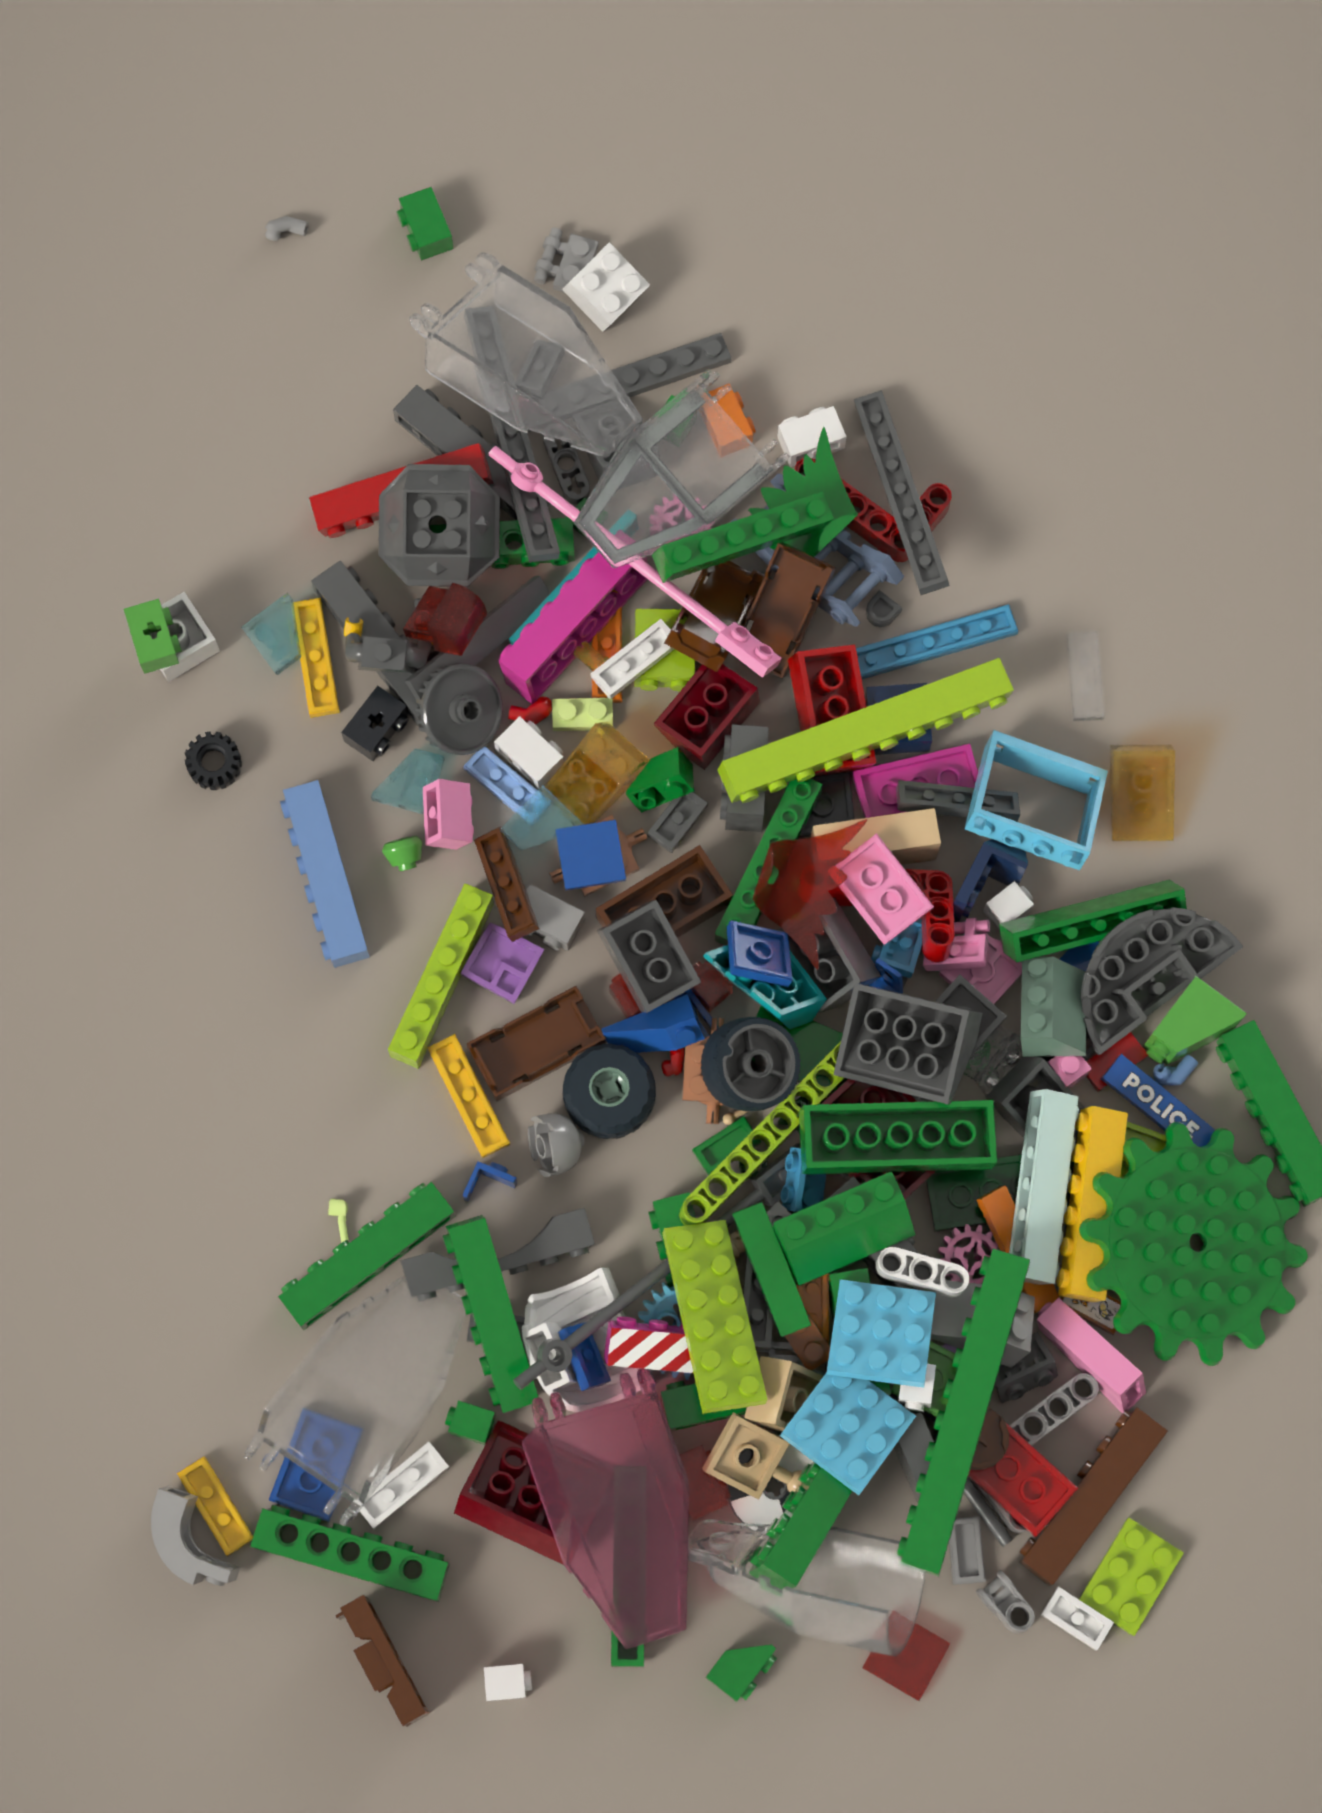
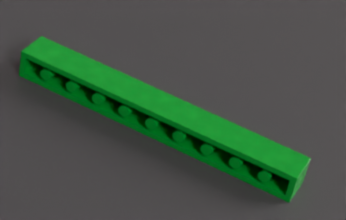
M992 1249L990 1257L984 1255L979 1274L985 1275L982 1287L975 1286L970 1305L976 1306L972 1318L966 1317L961 1336L967 1337L963 1349L957 1348L952 1367L957 1368L955 1379H948L943 1398L948 1399L945 1411H938L934 1429L939 1430L936 1443L929 1442L924 1460L930 1462L927 1474L920 1473L915 1492L921 1493L917 1506L911 1504L906 1524L911 1525L908 1538L901 1537L897 1550V1556L902 1557L901 1565L938 1577L940 1575L1029 1269L1030 1259L997 1249Z

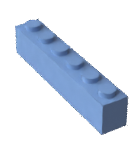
M316 780L284 789L285 800L280 801L284 818L291 817L293 828L288 829L292 846L299 845L301 856L296 857L300 874H307L309 885H305L304 888L308 902H315L318 913L312 914L317 932L323 931L326 941L320 943L325 961L331 959L334 968L370 958L319 781Z

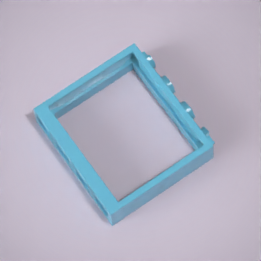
M993 730L983 751L964 829L979 836H984L1032 853L1038 857L1063 864L1066 867L1080 870L1091 852L1108 771ZM996 744L1003 746V748L997 747ZM993 761L1087 794L1077 843L981 809ZM1091 777V778H1094V779H1096V780H1095V782H1094V781L1089 780V778Z

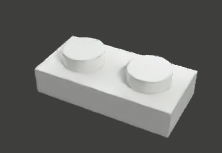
M1059 1586L1055 1589L1040 1614L1095 1651L1099 1649L1114 1622Z

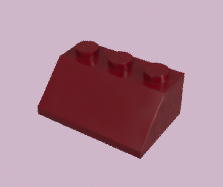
M702 664L654 722V726L675 748L679 747L689 760L705 770L724 747L725 734L731 735L732 725H742L760 703L758 688L724 664L721 665L718 672Z

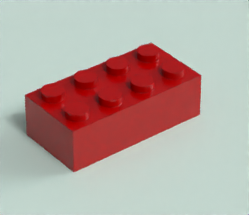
M855 644L797 651L788 659L800 731L866 708ZM870 751L871 754L868 757L859 761H854L853 758L842 761L843 765L835 770L826 772L824 768L814 772L815 776L869 768L877 763L875 751Z

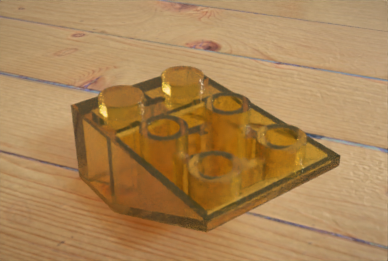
M608 722L595 723L541 793L577 826L595 823L626 792L649 762V759Z

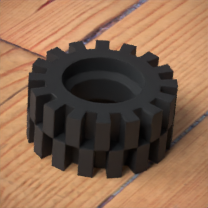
M210 731L205 732V737H201L199 734L196 736L197 741L194 743L191 740L188 744L190 749L185 751L186 759L184 760L189 775L196 784H200L201 788L206 789L207 786L211 790H216L217 786H220L221 789L227 788L225 784L229 782L232 785L235 782L234 777H239V767H242L241 755L234 741H231L229 736H222L221 732L216 731L215 735H212ZM210 751L221 752L225 756L224 765L216 771L206 770L202 766V759L206 753Z

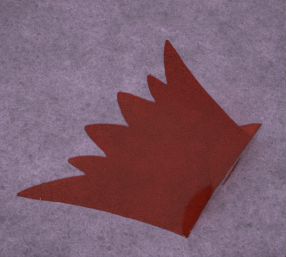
M867 819L832 833L806 839L779 840L771 843L752 898L764 915L780 926L801 947L817 970L819 969V960L814 933L824 935V928L818 916L836 913V904L828 890L836 888L848 878L835 864L840 863L850 855L851 851L842 848L861 830ZM775 866L779 871V877L774 884H768L772 868Z

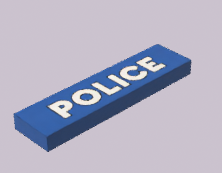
M1120 1054L1102 1076L1101 1080L1165 1132L1170 1123L1181 1122L1188 1128L1190 1137L1195 1145L1202 1147L1210 1141L1215 1129L1124 1055Z

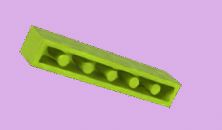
M464 883L388 1047L391 1058L419 1069L428 1050L427 1047H429L462 976L460 973L472 954L494 906L492 894Z

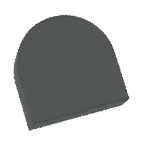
M879 590L867 604L866 617L872 625L885 627L890 625L902 612V607Z

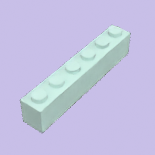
M1049 1089L1030 1091L1009 1250L1010 1254L1030 1259L1025 1282L1037 1285L1055 1284V1278L1059 1272L1058 1254L1059 1247L1063 1241L1062 1223L1063 1215L1067 1209L1066 1191L1067 1184L1071 1178V1153L1075 1147L1073 1136L1075 1122L1079 1115V1108L1077 1106L1079 1096Z

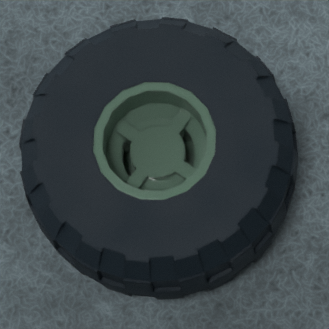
M610 1043L586 1049L585 1052L578 1055L572 1061L564 1077L563 1101L570 1118L582 1131L601 1139H618L632 1132L634 1133L647 1121L655 1104L656 1083L649 1065L637 1052L623 1045Z

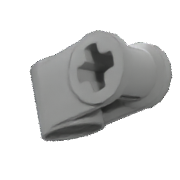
M1000 1570L996 1573L997 1578L984 1589H977L976 1593L986 1607L998 1617L1010 1632L1016 1634L1023 1633L1034 1623V1611L1021 1596L1013 1582ZM999 1588H1003L995 1597H992V1594ZM1021 1609L1026 1613L1027 1623L1024 1626H1016L1012 1623L1010 1619L1012 1610Z

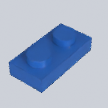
M586 1322L560 1330L558 1332L560 1339L563 1341ZM590 1335L572 1350L570 1364L581 1391L599 1387L611 1381L594 1337Z

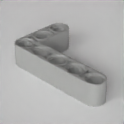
M1087 1373L1076 1375L1009 1426L1032 1446L1097 1396L1099 1391L1097 1380ZM1083 1381L1088 1384L1090 1388L1088 1397H1080L1076 1394V1382ZM1052 1400H1058L1063 1403L1065 1407L1063 1416H1055L1051 1413L1049 1405ZM1026 1419H1034L1038 1422L1040 1431L1037 1435H1030L1025 1431L1024 1422ZM975 1483L1010 1531L1015 1533L1027 1531L1023 1526L1016 1525L1012 1516Z

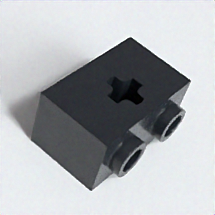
M377 685L341 732L344 742L371 761H374L378 755L382 756L388 750L391 744L390 739L396 731L400 733L409 721L407 705ZM381 722H383V727H382V728H381L380 726H376V727L373 729V727H372V724H373V723H375V724L378 725V724H380Z

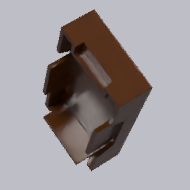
M784 542L778 543L750 610L741 626L746 628L749 620L754 621L749 631L750 634L763 644L770 646L782 658L778 666L770 672L780 678L786 677L789 671L788 659L798 651L836 567ZM776 565L779 568L775 574L774 579L772 580V578H770V574L774 566ZM817 585L820 586L821 588L817 595V599H812V596L816 591ZM791 641L797 642L791 653H786L791 645Z
M727 561L701 570L689 596L727 626L733 622L741 626L765 575L755 569L750 572L732 561ZM745 597H746V598H747V600H746L747 603H746L745 606H744L742 603H743V601H744V599H745ZM682 607L664 644L715 672H718L729 651L715 641L718 633L684 607ZM686 617L687 619L684 625L679 623L680 619L683 620V618Z
M574 986L549 999L543 1006L541 1005L503 1025L504 1027L493 1029L466 1043L472 1058L497 1102L571 1063L578 1055L585 1052L586 1049L606 1044V1038L595 1022L577 986ZM556 1005L559 1006L556 1010L546 1014V1010ZM501 1034L505 1035L503 1038L493 1043L491 1042V1039ZM579 1046H582L581 1049L577 1050L574 1054L569 1056L568 1052H570L571 1050H575V1048ZM524 1075H527L528 1079L520 1080L515 1084L513 1083V1081L521 1079V1077Z
M362 1595L340 1608L342 1612L335 1616L339 1620L346 1618L355 1637L361 1640H371L353 1651L375 1692L379 1691L380 1693L392 1686L387 1698L402 1726L408 1727L430 1714L369 1598Z

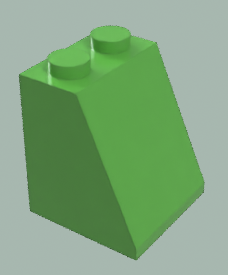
M1195 976L1143 1045V1048L1147 1050L1146 1053L1155 1062L1160 1064L1164 1062L1166 1065H1169L1235 1029L1247 1013Z

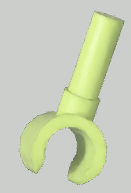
M330 1199L328 1215L338 1216L341 1243L345 1240L349 1241L346 1225L348 1204L342 1199Z

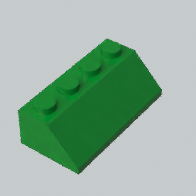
M892 1171L777 1220L773 1224L774 1232L798 1286L916 1235L906 1201Z

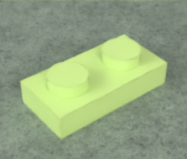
M612 698L552 699L553 731L613 730Z

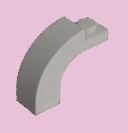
M171 1486L159 1488L152 1508L151 1531L156 1550L165 1565L177 1577L192 1585L202 1582L205 1576L207 1582L219 1586H224L225 1583L237 1580L240 1567L205 1554L193 1540L190 1522L198 1496Z

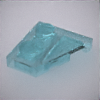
M415 748L372 792L371 800L424 814L423 787L439 779L445 760L444 756Z

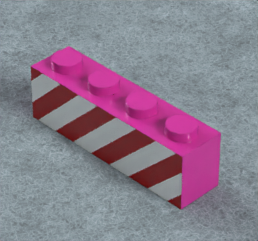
M617 1317V1321H608L604 1353L607 1366L693 1373L682 1323L680 1326H669L668 1322L657 1319L649 1320V1324L636 1323V1319L631 1317Z

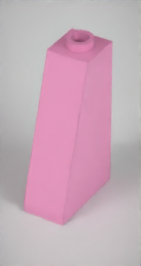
M1060 1298L1053 1304L1049 1302L1042 1307L1037 1318L1039 1330L1082 1373L1090 1374L1097 1380L1099 1391L1121 1413L1125 1410L1129 1411L1146 1394L1143 1373Z

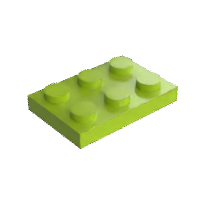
M1128 1517L1078 1599L1114 1622V1625L1131 1636H1135L1184 1552Z

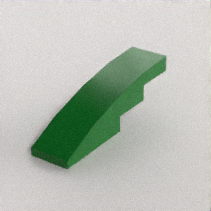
M759 1202L733 1212L732 1215L747 1256L758 1279L766 1304L769 1306L779 1335L783 1337L811 1326L763 1203Z

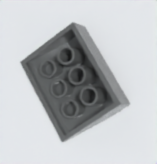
M854 983L833 1075L950 1105L976 1045L983 1013L874 986Z

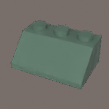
M1036 957L1022 961L1021 1045L1023 1057L1086 1056V1025L1083 1019L1085 1015L1082 1012L1081 987L1085 971L1055 957Z

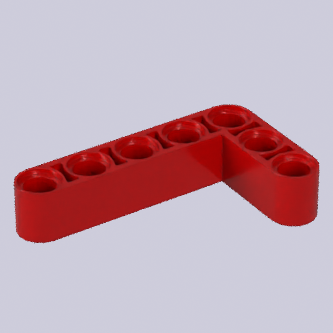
M804 458L800 459L795 465V470L800 474L804 472ZM841 479L853 506L861 510L847 527L882 553L890 555L892 560L896 562L907 561L908 557L905 548H898L894 544L896 541H902L894 517ZM942 483L930 485L920 497L931 532L947 514L952 499L951 490ZM934 497H939L944 501V503L937 505L934 504L930 499ZM879 523L883 525L885 529L882 531H876L871 528V525Z
M813 864L805 867L802 871L799 896L804 902L813 904L817 901L835 897L840 906H853L827 872L835 865ZM905 869L934 906L931 911L921 917L923 954L931 962H943L949 957L954 940L952 879L944 871Z

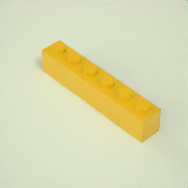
M1091 1106L1081 1109L1075 1122L1078 1134L1077 1143L1072 1152V1161L1074 1162L1073 1175H1071L1068 1183V1192L1070 1193L1069 1206L1064 1214V1222L1067 1224L1066 1233L1060 1246V1253L1063 1258L1062 1267L1056 1279L1057 1286L1059 1287L1058 1296L1088 1302L1106 1300L1107 1290L1093 1291L1087 1285L1086 1280L1089 1271L1102 1263L1103 1251L1099 1245L1085 1241L1080 1235L1079 1228L1085 1219H1098L1106 1212L1107 1205L1104 1198L1093 1188L1092 1181L1094 1176L1100 1172H1108L1116 1177L1121 1176L1123 1146L1128 1117L1126 1112Z

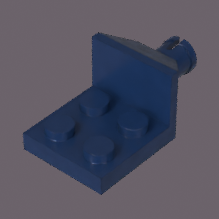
M993 839L985 841L954 900V922H959L962 916L968 918L988 877L1007 886L1014 881L1019 885L1028 866L1026 851Z

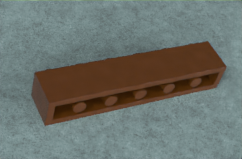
M1138 1407L1133 1409L1131 1413L1125 1410L1114 1424L1119 1429L1112 1438L1108 1435L1104 1437L1096 1448V1451L1100 1453L1093 1463L1087 1460L1077 1473V1476L1081 1478L1076 1485L1078 1489L1042 1529L1035 1540L1030 1537L1019 1551L1023 1555L1019 1563L1049 1587L1055 1584L1168 1432V1430Z

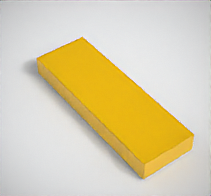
M205 1456L177 1473L187 1492L198 1496L195 1505L227 1557L252 1541L253 1534Z

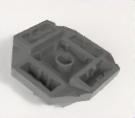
M408 464L379 495V556L407 586L469 587L500 558V497L470 465ZM436 517H442L446 520V529L442 533H433L430 529L431 521Z

